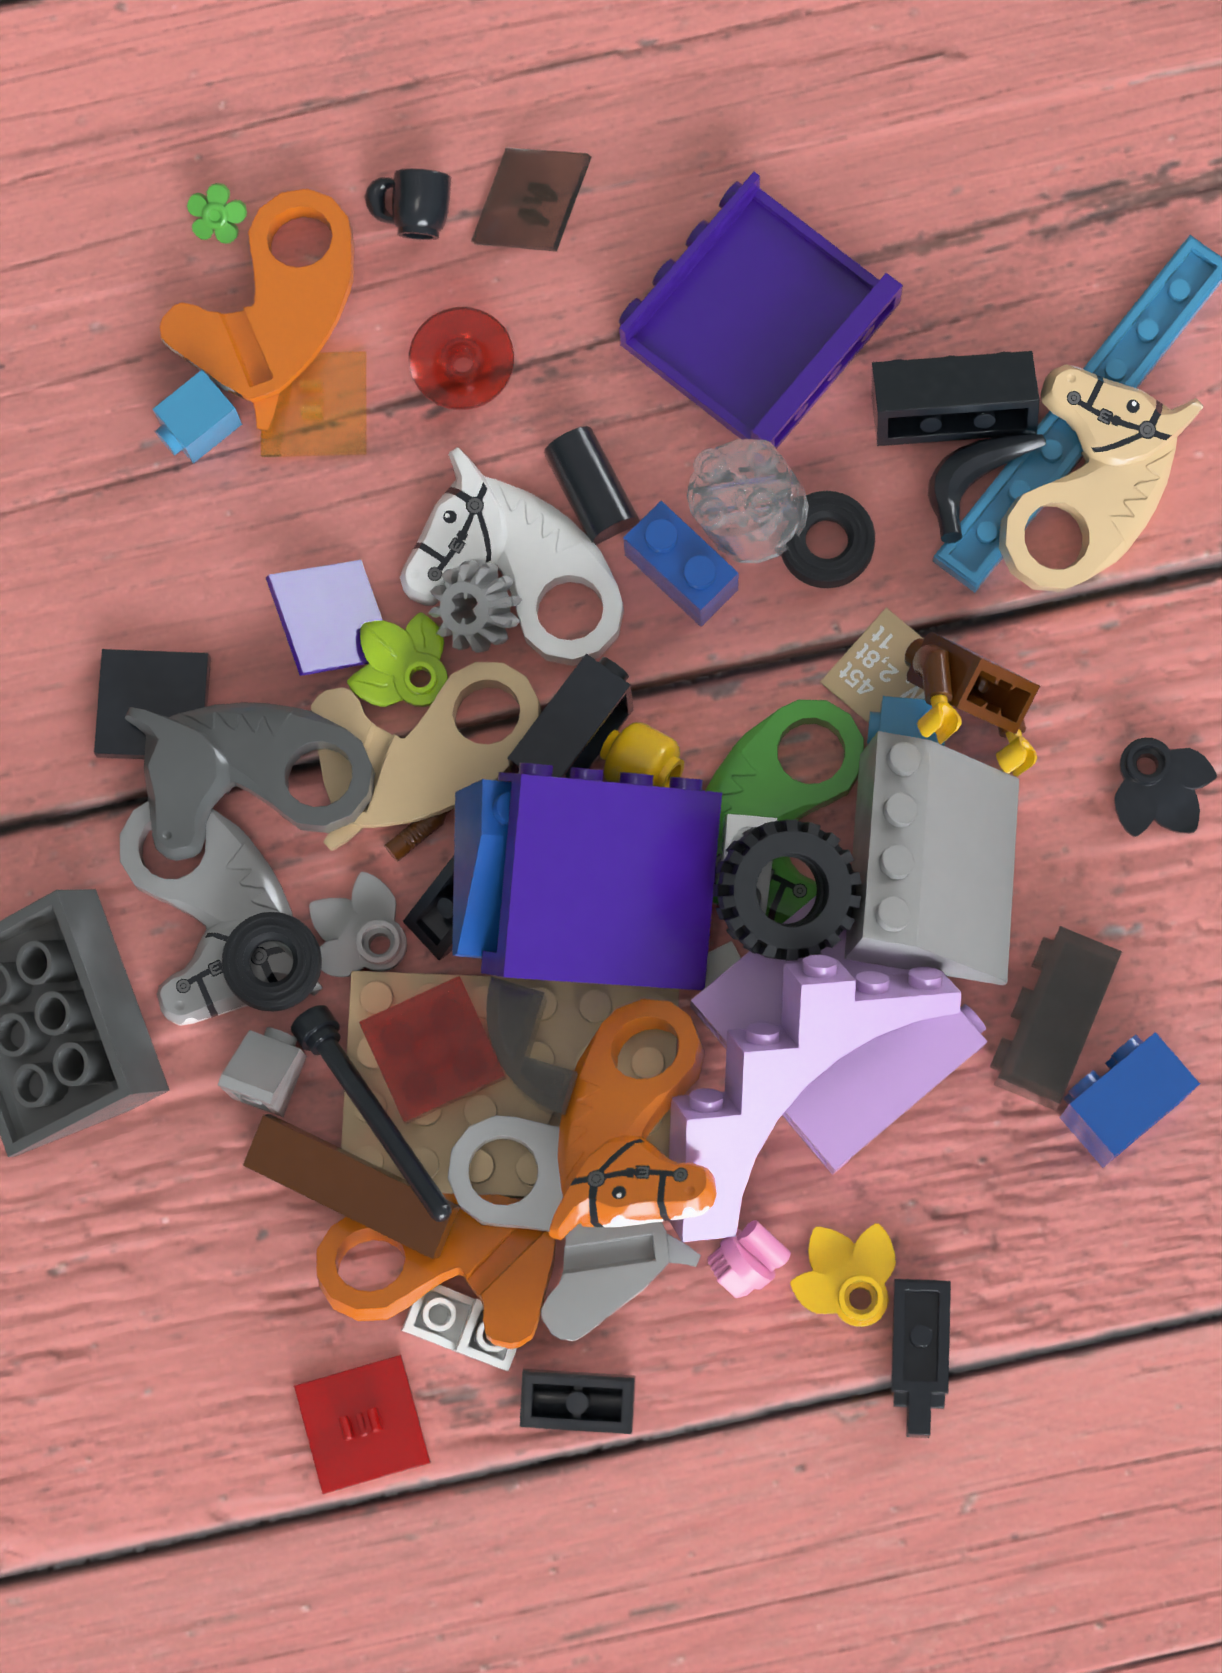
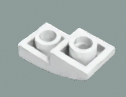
M442 1285L436 1286L410 1306L401 1331L505 1371H509L517 1348L508 1349L494 1345L486 1338L483 1323L484 1307L480 1299L472 1298Z

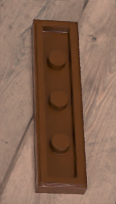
M272 1114L262 1116L243 1163V1166L431 1259L440 1257L460 1209V1206L448 1201L452 1209L450 1217L443 1222L433 1220L405 1179Z

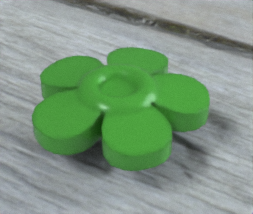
M221 183L212 184L207 190V197L202 193H195L188 200V211L193 216L199 217L193 222L192 230L202 240L209 239L214 232L217 240L224 244L230 243L238 237V227L234 223H240L246 218L247 208L241 200H232L228 204L226 203L230 197V190L226 185Z

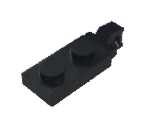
M894 1279L891 1393H894L893 1407H907L906 1437L929 1438L931 1435V1408H945V1395H948L951 1281Z

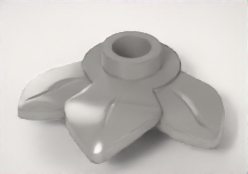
M360 872L354 883L351 900L346 898H326L315 900L309 905L313 926L320 937L326 941L320 946L322 956L321 971L330 976L349 977L351 976V971H361L364 968L377 972L388 971L396 967L406 954V935L401 926L395 922L396 899L391 890L374 875ZM379 936L387 937L390 940V947L383 954H375L370 948L373 939Z

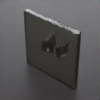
M506 148L471 241L475 245L557 252L592 157L588 153Z

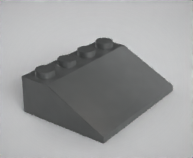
M96 889L55 890L1 920L0 1136L7 1156H18L126 1113L169 1091L170 1089Z

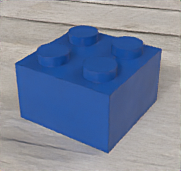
M1156 1032L1144 1042L1137 1034L1117 1049L1105 1063L1110 1069L1105 1075L1100 1078L1094 1070L1074 1085L1063 1098L1068 1107L1059 1118L1102 1168L1185 1100L1200 1085L1199 1081Z

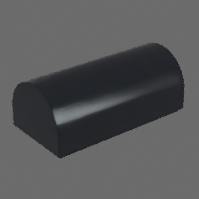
M584 426L573 429L553 440L545 448V457L585 534L592 543L594 542L597 545L635 526L640 521L591 427Z
M523 1369L519 1427L632 1434L636 1376Z

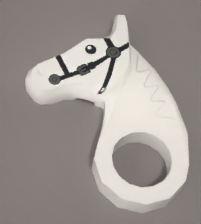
M458 447L449 452L448 455L456 480L435 504L415 547L403 567L400 580L404 593L410 600L425 606H433L439 600L430 591L434 586L445 585L442 577L444 571L451 568L459 570L460 565L465 561L475 560L480 567L485 563H493L498 565V570L501 571L503 576L514 578L509 590L511 596L516 595L523 599L515 608L518 619L521 621L519 623L525 641L546 661L571 666L578 665L586 653L594 659L600 658L618 638L624 614L618 585L601 550L594 542H591L589 537L570 518L554 506L528 491L493 478L484 477L474 463ZM567 582L580 583L594 590L603 605L602 618L595 630L585 637L575 640L558 639L549 634L540 624L537 616L539 603L544 595L556 585Z

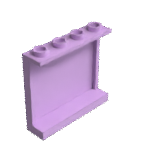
M816 896L787 919L784 924L794 923L803 919L813 907ZM843 930L838 936L841 939L840 942L833 948L826 947L821 950L820 954L838 959L853 978H856L858 973L865 971H876L886 975L909 973L907 969L844 959L847 930ZM749 951L691 1000L690 1008L724 1048L727 1049V1030L745 1029L747 1025L754 1022H770L778 1026L781 1025L784 963L803 962L804 958H800L798 961L766 958L763 955ZM964 1004L960 1007V1013L918 1020L881 1034L839 1058L804 1088L782 1116L833 1175L857 1152L974 1053L981 1050L988 1042L981 1034L986 1030V1027L977 1014L968 1005Z

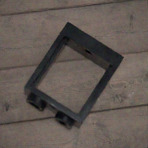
M586 653L508 756L511 773L519 774L520 763L552 765V777L570 778V767L590 769L600 756L602 746L610 733L614 730H619L633 712L631 685L626 682L629 677L626 671L606 657H602L598 662Z

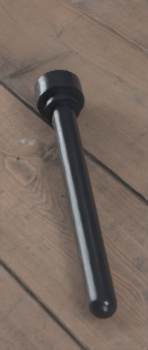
M325 1005L314 1006L304 1011L295 1019L291 1026V1032L297 1038L298 1043L304 1050L311 1051L314 1055H321L431 1218L437 1222L446 1221L452 1212L449 1202L339 1044L341 1036L338 1033L340 1029L338 1021Z

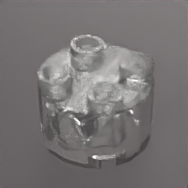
M736 439L717 446L715 449H705L695 458L693 464L694 472L690 477L687 492L690 512L719 551L724 552L728 558L739 563H761L778 557L789 548L786 543L792 539L795 533L799 537L806 526L809 509L805 489L771 442L757 439Z

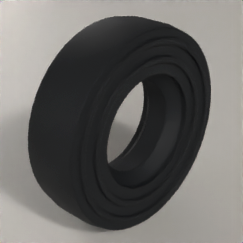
M819 491L804 496L790 507L781 522L779 551L782 560L797 579L810 586L836 588L848 584L863 573L870 563L874 552L875 530L870 516L859 502L840 492ZM820 521H833L843 527L848 537V544L839 556L823 559L815 556L808 549L806 534L814 524Z
M280 912L259 913L242 921L229 935L222 953L223 975L231 991L243 1003L261 1011H282L302 1002L316 986L322 968L320 947L313 933L297 918ZM268 941H278L285 944L293 955L291 971L284 979L278 982H264L258 979L251 969L253 952L259 945Z

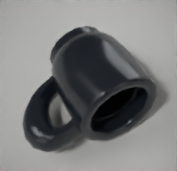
M411 168L397 170L394 173V178L380 177L371 182L365 193L366 206L370 214L378 221L395 224L398 228V236L418 240L438 239L439 232L443 229L448 215L451 176L443 172ZM390 188H393V216L388 213L385 206V195Z

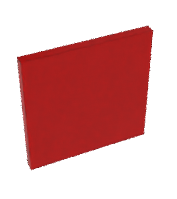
M402 1355L294 1385L323 1495L431 1463Z

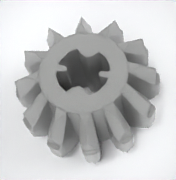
M475 560L462 562L459 570L451 568L444 571L442 577L445 585L434 586L430 591L440 601V606L431 608L428 614L435 618L441 617L443 620L436 634L441 637L453 635V648L463 650L471 646L472 650L476 653L488 651L491 643L494 645L505 643L509 639L506 628L516 627L521 622L510 612L511 607L519 605L523 600L516 595L509 596L507 592L514 578L510 576L498 578V565L485 563L480 567Z

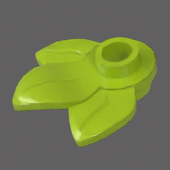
M422 612L411 619L405 630L387 621L364 623L361 626L360 640L364 656L370 664L355 672L347 680L349 688L360 699L379 707H388L402 700L416 707L430 706L448 679L446 668L440 661L444 648V638L436 634L439 629L438 625ZM419 670L427 671L431 675L430 682L424 687H416L411 683L412 675Z

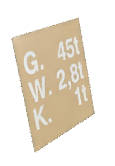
M885 608L820 683L868 723L870 711L880 712L883 696L925 700L924 690L907 681L909 667L905 663L907 648L914 640L922 637L888 608Z

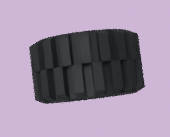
M780 820L752 827L742 833L743 836L738 841H733L725 850L728 854L724 861H719L716 869V873H719L718 884H713V896H718L719 907L716 908L719 919L724 920L727 924L728 929L726 931L733 939L739 940L744 945L743 948L752 953L763 955L766 958L786 961H798V959L807 956L820 955L821 950L826 947L833 948L840 942L841 939L838 936L843 930H850L855 919L851 918L853 908L860 907L861 896H856V884H861L860 873L853 872L850 864L855 859L849 849L843 850L838 844L841 840L832 832L826 833L822 831L820 825L811 822ZM780 857H793L803 861L813 873L817 888L816 899L810 912L800 921L788 924L779 923L768 918L762 911L756 894L757 881L761 871L770 861Z

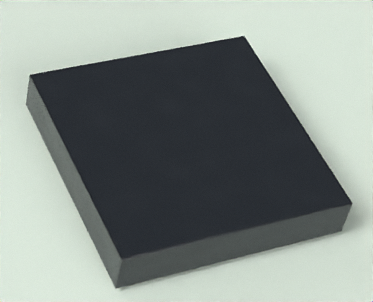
M102 649L94 746L96 757L144 759L146 735L125 719L129 707L148 710L166 717L207 707L211 664L209 653Z

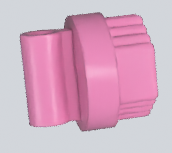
M753 1220L743 1231L737 1229L736 1237L723 1238L720 1242V1247L708 1257V1264L717 1277V1281L735 1298L747 1296L754 1289L760 1290L775 1278L774 1269L783 1266L788 1261L791 1252L757 1220Z

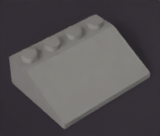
M878 731L860 754L852 853L855 860L852 861L853 872L860 873L861 884H856V896H861L859 908H853L851 918L855 919L850 930L846 931L844 959L907 970L915 967H932L942 971L949 977L1003 986L1007 983L1019 778L932 740Z

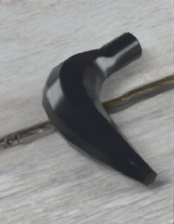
M1043 434L1001 436L978 440L956 449L943 458L935 468L928 484V498L938 519L942 542L955 543L962 538L959 519L960 501L966 490L990 471L1046 445V439Z

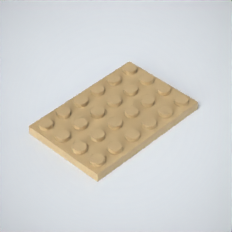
M351 971L347 1055L442 1193L454 1194L448 1181L451 1149L469 1126L499 1115L519 1117L560 1127L563 1105L577 1062L601 1023L617 1008L640 999L670 1001L678 1007L679 989L505 978L499 976ZM660 1029L644 1030L633 1035L623 1045L618 1055L617 1069L624 1075L635 1079L652 1078L663 1073L675 1060L677 1038L672 1033ZM344 1090L341 1149L405 1179ZM671 1108L654 1126L646 1138L667 1158H669ZM497 1139L486 1143L475 1153L469 1165V1179L472 1188L478 1195L498 1194L509 1198L523 1199L532 1191L537 1181L538 1167L534 1156L524 1145L514 1140Z

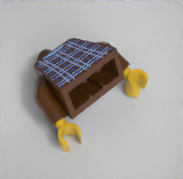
M934 632L927 634L925 639L919 638L914 640L909 645L905 653V663L909 667L907 681L923 689L926 703L932 705V708L917 722L918 729L924 737L928 738L935 732L938 743L942 744L959 729L962 719L952 707L954 706L998 726L1000 736L1007 737L1009 744L996 753V759L1004 772H1012L1014 776L1018 777L1035 764L1037 760L1036 751L1022 736V733L1026 731L1024 717L1040 685Z

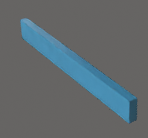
M1189 235L1083 369L1137 389L1222 283V257ZM1051 411L1047 413L1037 428V434H1043L1045 437L1046 445L1008 462L960 522L961 540L955 543H944L933 556L932 562L974 593L1003 558L999 550L1001 519L1014 500L1031 490L1070 474L1083 458L1081 453L1083 449L1076 432L1071 429L1065 420L1054 415ZM1043 507L1038 508L1035 512H1033L1030 515L1028 522L1025 526V529L1029 526V524L1033 521V519L1037 516V514L1041 511Z

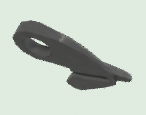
M243 702L211 705L178 713L171 717L134 707H129L125 719L146 735L144 775L149 801L152 837L156 850L167 859L175 861L189 859L201 852L206 838V823L212 808L225 793L228 794L236 786L259 798L298 829L313 832L330 833L355 822L372 800L375 771L362 741L347 729L312 711L269 703ZM320 749L339 752L349 760L352 766V780L348 790L338 801L328 806L312 807L300 803L290 794L288 778L292 766L301 756Z

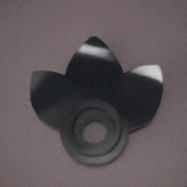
M1140 738L1131 742L1124 749L1120 758L1119 768L1124 781L1114 797L1115 811L1124 830L1132 837H1137L1154 820L1158 825L1172 832L1194 833L1197 830L1200 817L1199 802L1195 790L1209 785L1217 778L1211 763L1196 750L1191 748L1169 749L1166 744L1154 738ZM1144 757L1152 759L1156 765V771L1150 775L1141 773L1137 768V760Z

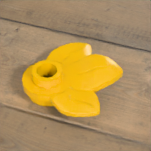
M875 1223L866 1229L854 1244L850 1238L835 1230L815 1227L812 1231L808 1247L809 1263L812 1271L805 1272L790 1282L796 1298L809 1311L815 1314L837 1313L841 1320L851 1326L866 1327L876 1323L882 1318L887 1309L889 1297L885 1283L896 1265L895 1251L887 1232L880 1224ZM864 1289L870 1294L871 1304L866 1309L859 1310L851 1305L849 1297L854 1290Z

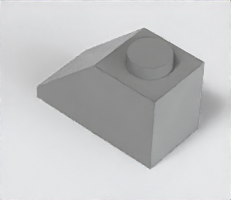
M271 1027L266 1028L264 1035L249 1030L221 1074L218 1086L234 1100L284 1117L307 1056L300 1048L295 1047L297 1038L288 1033Z

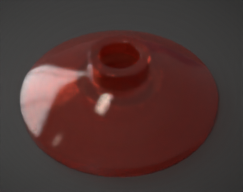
M470 307L450 308L431 316L417 330L409 349V368L417 388L430 401L448 409L468 410L489 403L507 386L514 369V348L507 330L492 315ZM468 358L473 362V365L468 371L459 372L453 367L456 360Z

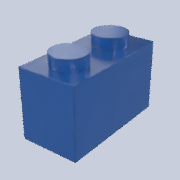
M660 501L623 537L625 556L700 627L738 591L739 573L663 501Z

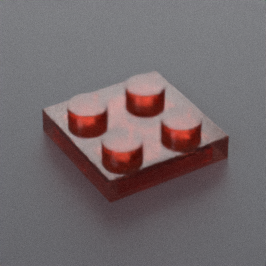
M460 976L359 1021L405 1125L506 1079Z

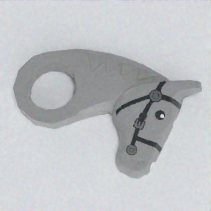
M149 801L132 811L120 833V863L139 891L183 911L206 926V931L191 961L183 970L171 975L159 985L157 998L160 1011L169 1021L182 1026L246 1007L248 1005L236 997L225 981L222 970L223 949L235 927L253 915L264 912H280L293 916L282 886L271 866L251 839L239 826L214 809H212L206 823L205 854L200 865L190 874L178 879H164L152 874L146 868L143 859V843L149 831L152 830ZM278 941L262 943L255 949L251 957L253 974L264 982L272 983L284 979L293 966L291 950L288 946ZM319 981L310 993L313 996L323 988Z

